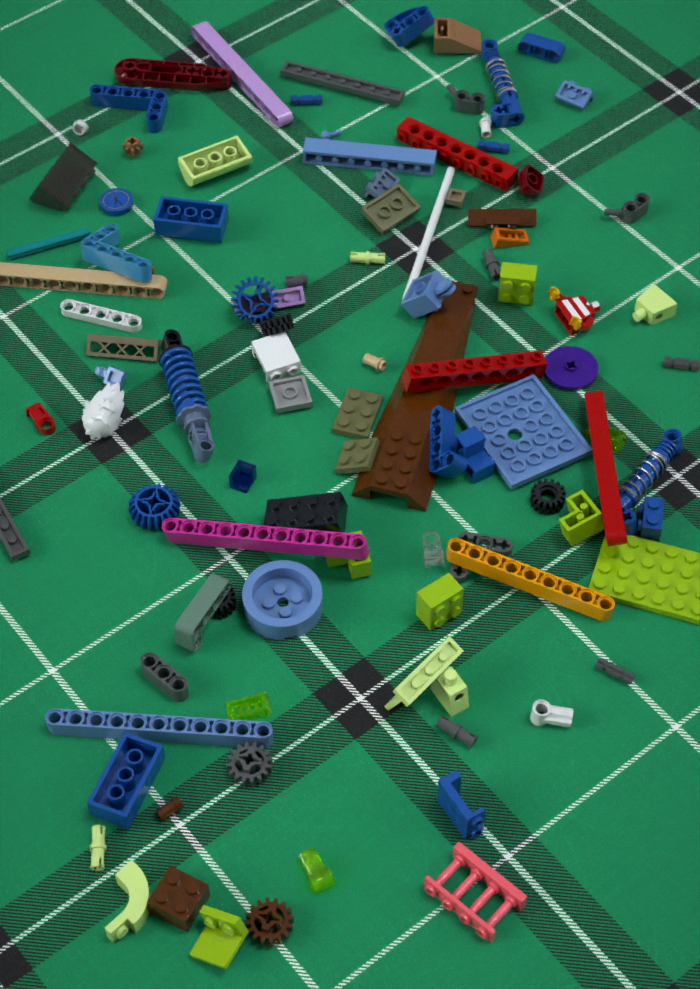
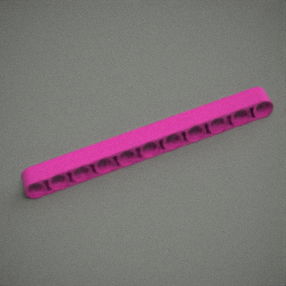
M167 518L162 523V529L166 538L172 543L357 560L365 559L370 553L367 540L362 534L184 518Z

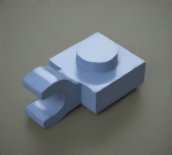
M97 366L94 372L105 377L103 381L105 384L110 383L111 386L118 382L120 390L127 375L126 372L114 366H109L108 368Z

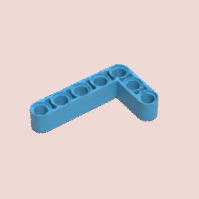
M107 224L81 241V253L84 261L139 282H149L152 280V264L150 260L116 248L119 244L117 225Z

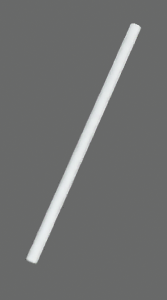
M448 167L402 300L412 280L419 278L455 173L453 167Z

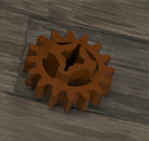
M266 897L265 903L257 900L258 906L251 905V913H246L247 921H245V926L249 931L248 936L253 935L254 943L261 940V946L263 947L266 942H269L270 947H273L275 941L281 945V938L288 939V931L293 932L292 923H294V917L290 916L292 914L291 908L286 909L285 902L278 904V898L270 902L269 898ZM278 912L283 916L284 920L278 916ZM255 924L257 925L258 928H261V930H262L261 932H260L259 930H257V928L255 927Z

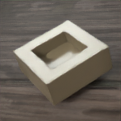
M450 188L446 197V204L462 207L466 191Z

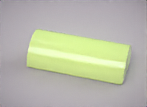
M238 135L178 158L181 173L189 186L197 185L252 163V156Z

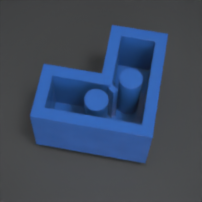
M475 426L455 435V453L467 458L468 465L465 473L474 484L494 475L495 466L494 459L488 456L484 450L485 435Z

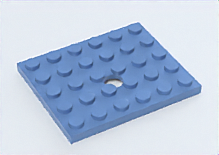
M535 374L455 407V413L466 429L475 426L479 431L483 432L486 438L484 450L488 456L494 459V467L511 490L588 457L593 453L591 446ZM511 431L521 433L522 437L518 440H512L508 437V433Z

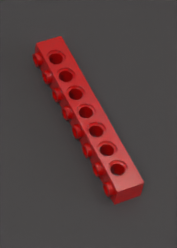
M409 116L397 126V140L413 148L437 150V159L507 192L518 180L517 167Z
M542 350L408 364L405 365L401 381L406 393L514 382L533 374L538 379H541L548 363Z

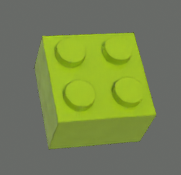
M502 262L498 302L533 305L537 266Z
M447 573L417 591L416 615L430 631L436 627H441L445 621L452 617H457L462 612L463 587L450 573Z

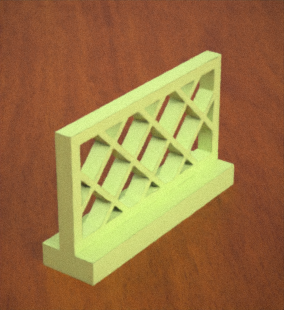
M448 636L392 691L395 696L384 707L389 711L400 702H403L406 707L409 706L463 652L462 648Z

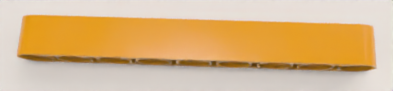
M452 538L448 542L446 559L450 563L599 621H608L612 616L615 602L610 596L465 540Z

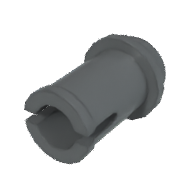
M303 273L297 276H286V287H304V285H308L307 275H303Z

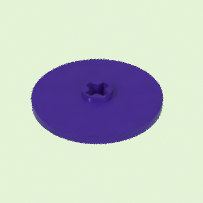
M564 346L553 350L546 357L548 365L544 372L545 376L551 383L560 388L568 390L585 388L592 384L598 375V362L585 349L575 346Z

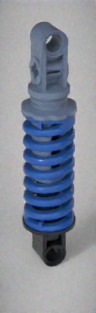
M169 329L165 331L161 344L162 352L158 358L159 364L163 369L178 425L184 428L185 433L188 435L194 458L200 463H207L210 461L215 447L209 423L211 419L210 409L205 400L201 382L194 365L192 350L188 346L183 345L178 331Z

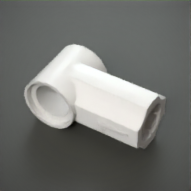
M537 700L533 704L530 720L536 726L552 724L570 728L573 709L550 705L546 700Z

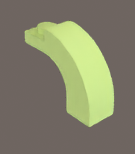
M132 860L115 874L117 884L129 895V902L124 911L105 927L107 937L113 943L117 939L123 938L129 928L137 933L149 915L147 901L150 898V891L147 879L142 870Z

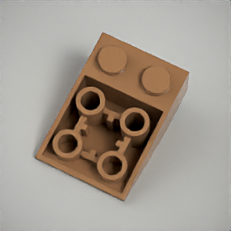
M435 18L434 53L481 54V31L451 18Z

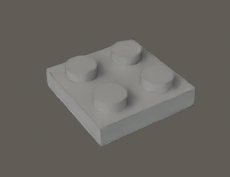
M304 375L269 381V389L276 413L313 407Z

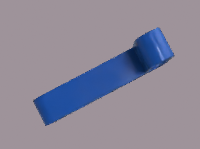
M95 84L89 88L92 105L146 110L148 131L150 133H159L162 130L168 110L166 91Z

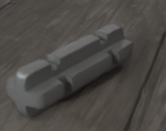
M665 356L663 365L669 368L674 366L673 368L688 370V368H691L692 371H698L700 361H690V359L677 357L672 359V357Z
M599 658L596 663L598 669L605 670L606 673L620 680L623 679V682L627 684H632L635 679L633 673L625 672V669L611 662L608 663L604 658Z

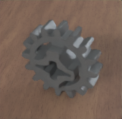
M245 742L244 747L239 744L237 745V751L231 749V756H227L228 764L226 766L227 771H229V777L234 778L236 784L242 781L243 787L247 783L254 787V782L257 781L259 784H262V778H269L268 772H272L273 762L272 757H270V751H265L264 745L258 748L256 742L252 746Z

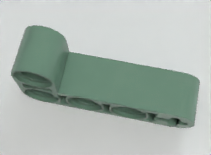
M215 573L208 577L176 622L174 632L177 645L193 652L198 650L202 642V630L229 593L232 585L231 580Z

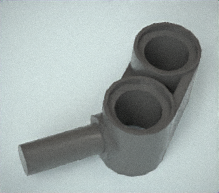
M451 84L447 86V90L454 96L455 110L475 115L484 112L485 96L482 93H473L469 97V93L466 90L457 91Z
M638 193L634 201L625 202L621 209H604V216H621L624 223L633 224L648 213L650 197L646 193Z

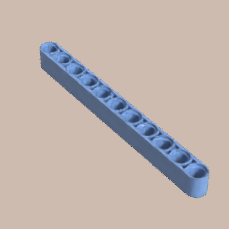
M59 708L51 709L45 715L49 732L53 735L121 739L124 732L154 742L237 747L238 744L244 747L245 742L252 746L256 742L258 748L261 745H264V748H268L274 741L272 726L264 721Z

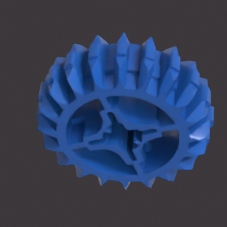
M254 276L253 282L250 277H247V284L244 280H241L242 287L238 284L235 286L239 291H232V294L237 297L231 298V301H236L237 303L232 305V308L238 307L239 309L235 312V315L241 312L242 315L239 319L242 320L246 316V323L253 319L252 323L254 325L257 319L259 323L263 322L262 317L265 320H269L268 313L274 316L275 313L271 309L277 310L278 307L273 305V303L279 302L278 299H274L278 292L272 293L275 286L269 288L270 281L263 284V277L260 279V282H257V276ZM249 286H257L252 295L242 293ZM262 288L267 292L269 302L262 299ZM257 295V300H259L260 303H256V305L253 306V301L250 298H254V296ZM241 298L249 303L248 312L243 309ZM257 306L267 307L264 313L253 315Z
M151 483L150 487L143 485V489H137L136 493L132 494V499H129L128 510L130 517L136 526L140 525L142 530L148 527L149 531L152 528L158 531L165 519L178 518L181 505L178 495L174 493L173 488L168 489L167 485L161 487L160 483L157 486Z

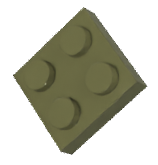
M375 437L344 441L335 467L337 474L371 471L380 445L379 439Z

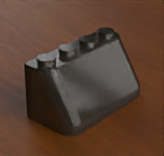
M69 143L32 193L29 200L35 204L61 212L64 209L67 211L72 205L70 200H75L80 194L78 189H83L88 183L86 178H91L95 173L94 167L97 162L72 143Z

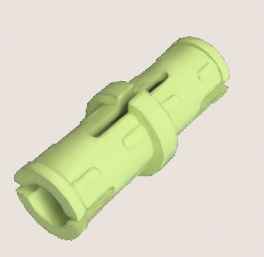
M370 251L351 252L350 263H366V265H369V263L385 264V253H370Z
M94 825L91 828L92 842L89 845V851L91 852L90 870L93 871L95 867V871L104 870V852L107 851V845L105 844L106 827Z

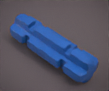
M292 95L291 104L313 105V103H316V105L322 104V95H300V97Z
M479 140L477 148L479 150L486 149V151L491 152L502 151V153L507 154L510 150V144L503 143L502 145L500 142L488 141L487 143L485 140Z

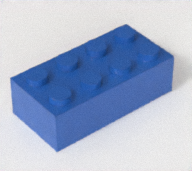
M161 196L153 219L155 235L222 243L229 220L228 204Z
M124 732L87 802L89 814L129 829L165 760L163 745Z

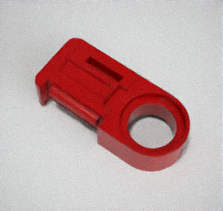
M40 403L26 408L27 417L30 416L34 420L36 428L42 435H52L56 431L54 419ZM45 424H51V425H52V426H51L50 428H48V429L42 428V426L45 425Z

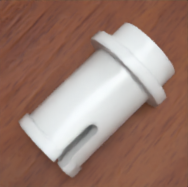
M487 117L479 121L481 136L484 139H488L492 135V122Z

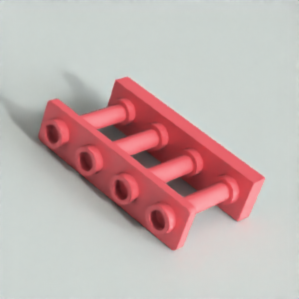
M458 842L453 847L454 861L435 880L427 875L424 878V889L431 897L438 898L448 911L455 912L465 925L472 926L482 939H488L490 942H493L496 934L493 927L511 908H516L521 912L526 906L527 895L461 842ZM460 866H464L471 874L452 894L449 893L442 885ZM477 880H482L487 884L488 888L469 908L466 907L459 899ZM494 894H499L504 898L505 902L485 922L476 913Z

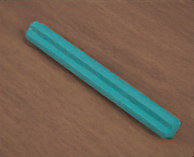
M82 228L12 248L6 251L9 260L82 240L88 237L90 233L88 228Z

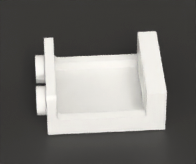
M285 331L251 341L252 354L254 358H258L266 374L267 383L301 373V361Z

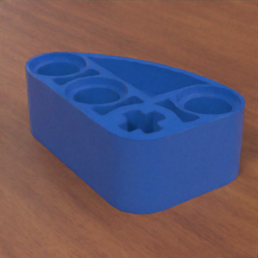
M419 6L405 10L392 17L385 23L384 28L399 47H404L434 23L435 18L427 6Z

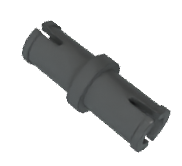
M488 248L489 254L484 249L482 255L486 261V269L489 270L493 281H497L496 275L498 280H500L499 261L495 258L491 248Z
M441 715L436 722V727L450 734L452 739H458L470 748L474 746L478 739V736L462 728L463 725L452 722L444 717V715Z

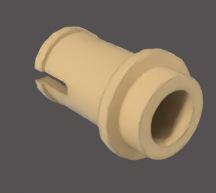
M366 353L363 357V363L374 367L376 371H384L387 366V361L382 357L378 358L370 353Z

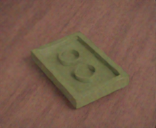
M398 183L362 206L360 211L383 235L420 211L421 206Z
M348 387L333 424L332 433L356 439L369 438L383 403V395Z

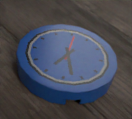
M122 188L107 190L99 199L100 208L108 215H123L125 211H130L133 207L132 194Z

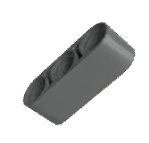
M151 652L143 654L140 658V664L144 677L174 701L183 702L187 700L189 689L186 678L156 654Z

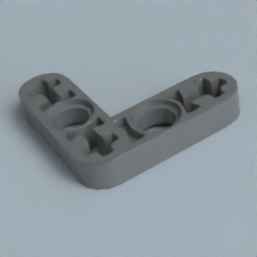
M468 532L460 533L457 538L472 544L476 541L478 546L481 542H487L490 546L485 549L509 557L512 553L513 544L507 538ZM452 563L450 574L459 584L464 583L468 578L469 570L460 567L462 572L460 576H457L458 567L460 566Z

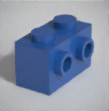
M645 496L644 503L639 505L638 515H641L642 518L638 519L637 531H640L641 538L656 542L660 541L664 499Z

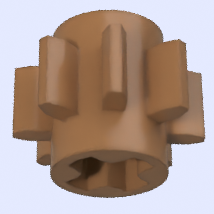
M136 137L127 138L125 140L126 144H122L125 155L133 158L141 155L140 151L144 150L141 140Z

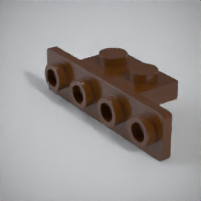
M536 209L468 210V226H489V229L499 228V226H506L508 229H517V226H536Z

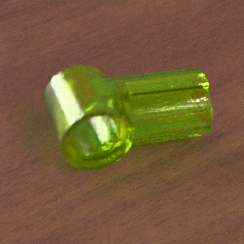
M308 848L298 855V859L307 874L308 883L314 894L335 885L330 869L325 867L315 848Z

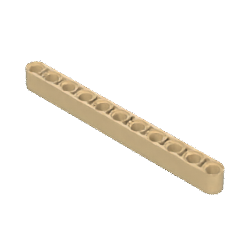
M0 262V286L161 299L165 296L168 280L161 275H152V280L149 282H139L113 271Z

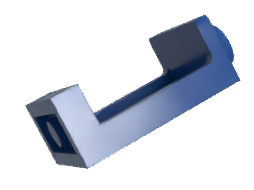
M455 770L438 780L437 801L464 839L467 840L471 837L475 838L483 832L486 810L483 807L475 812L469 809L460 796L461 775Z

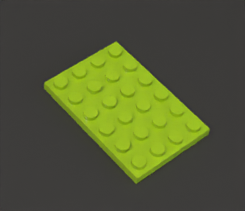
M605 535L588 587L589 589L610 596L614 602L700 625V553L633 535H627L628 544L608 547Z

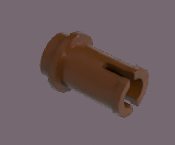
M178 796L171 797L169 802L155 810L162 822L175 812L182 811L181 808L184 805Z

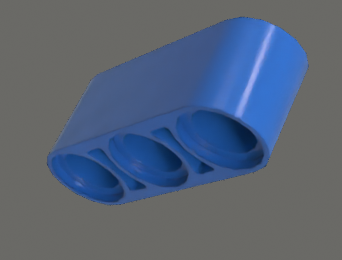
M526 33L518 44V49L522 53L554 63L558 62L566 51L563 43L533 33Z

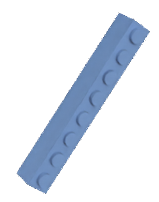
M306 137L302 154L303 163L376 171H382L385 167L390 172L434 176L437 150Z

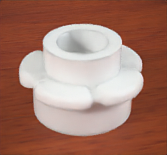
M77 120L73 123L75 134L81 136L87 133L88 125L83 120Z

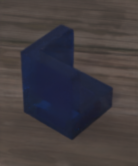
M238 460L229 475L230 488L248 493L257 478L256 465Z

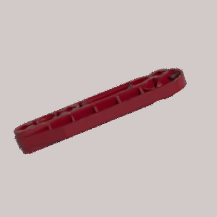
M127 58L119 61L114 67L115 78L118 82L125 85L191 91L229 90L232 86L230 70L214 68L205 64Z

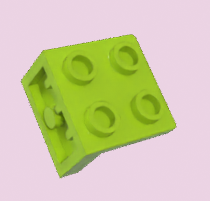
M203 905L199 913L203 917L206 927L190 951V956L227 969L249 931L240 917Z

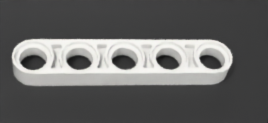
M71 299L64 300L60 304L62 315L69 318L131 333L139 332L142 329V320L137 315ZM67 306L73 307L71 310L64 309ZM83 310L89 311L87 314L80 313ZM99 314H105V315H106V316L103 317V318H98V317H97V315H99ZM115 318L122 319L120 322L113 321ZM132 322H138V325L131 326L129 324Z

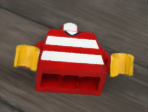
M551 287L547 293L551 295V301H556L555 315L569 334L573 336L580 331L588 332L594 324L595 312L600 311L599 303L597 301L589 303L584 296H564L560 294L559 289Z

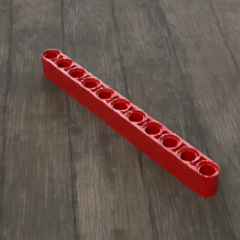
M603 390L584 393L607 546L628 544Z

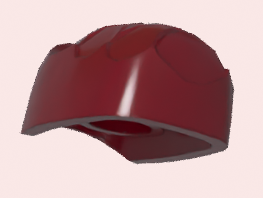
M527 164L521 169L519 174L520 191L527 197L538 195L543 188L544 175Z

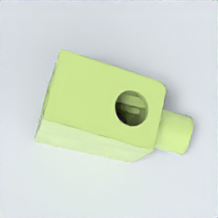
M653 284L637 298L635 312L632 313V317L636 322L644 319L650 325H654L675 316L677 302Z
M447 667L431 683L430 689L450 716L453 717L469 708L468 688L453 667Z

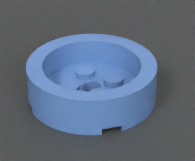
M289 560L266 563L255 569L244 583L242 601L246 621L254 631L264 637L274 640H285V638L293 636L298 638L313 629L322 615L323 594L320 580L310 568L301 563ZM287 601V606L280 607L278 605L280 602Z

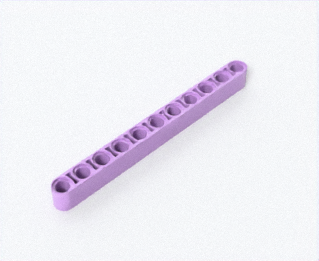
M207 21L191 27L192 35L222 68L230 70L235 83L277 128L293 122L294 118L290 109Z

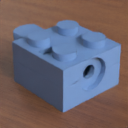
M438 270L412 280L401 305L413 318L425 316L432 311H438L442 306L444 297L451 295L456 289V285L451 283L449 278L445 279Z

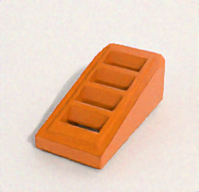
M494 227L490 235L493 248L523 246L530 243L526 230Z

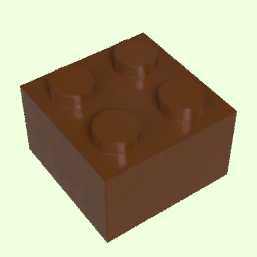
M170 865L147 901L149 913L188 933L200 914L199 911L202 906L206 904L210 897L209 884Z

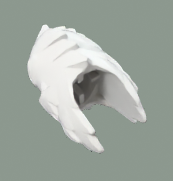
M118 382L111 386L108 383L102 391L100 390L96 393L91 401H85V408L81 418L86 430L85 434L90 435L91 440L95 438L101 439V437L106 438L112 435L123 420L120 415L124 407V390L120 391Z

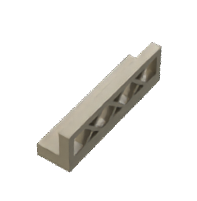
M87 334L86 355L158 361V351L162 340ZM92 341L99 342L103 348L98 352H91ZM112 343H116L120 348L116 354H111L107 349ZM129 345H134L138 350L133 356L124 350ZM147 346L154 347V356L147 357L142 351Z

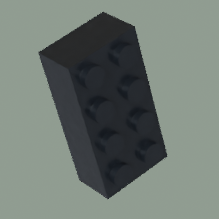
M341 492L267 500L264 526L345 533L348 505Z

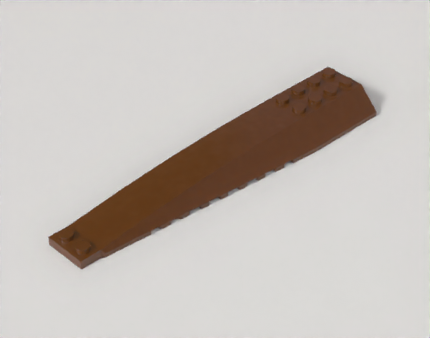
M451 281V283L456 285V289L451 295L444 297L442 306L438 311L429 313L405 365L464 359L478 286ZM402 371L371 437H377L380 441L371 471L359 472L352 496L370 500L373 491L407 498V508L426 512L437 478L436 474L429 471L430 415L436 406H441L453 412L457 388L406 393L401 381Z

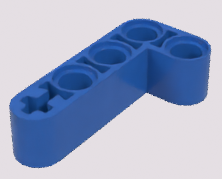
M436 406L430 415L429 471L447 479L464 472L467 468L468 460L455 453V413L441 406Z

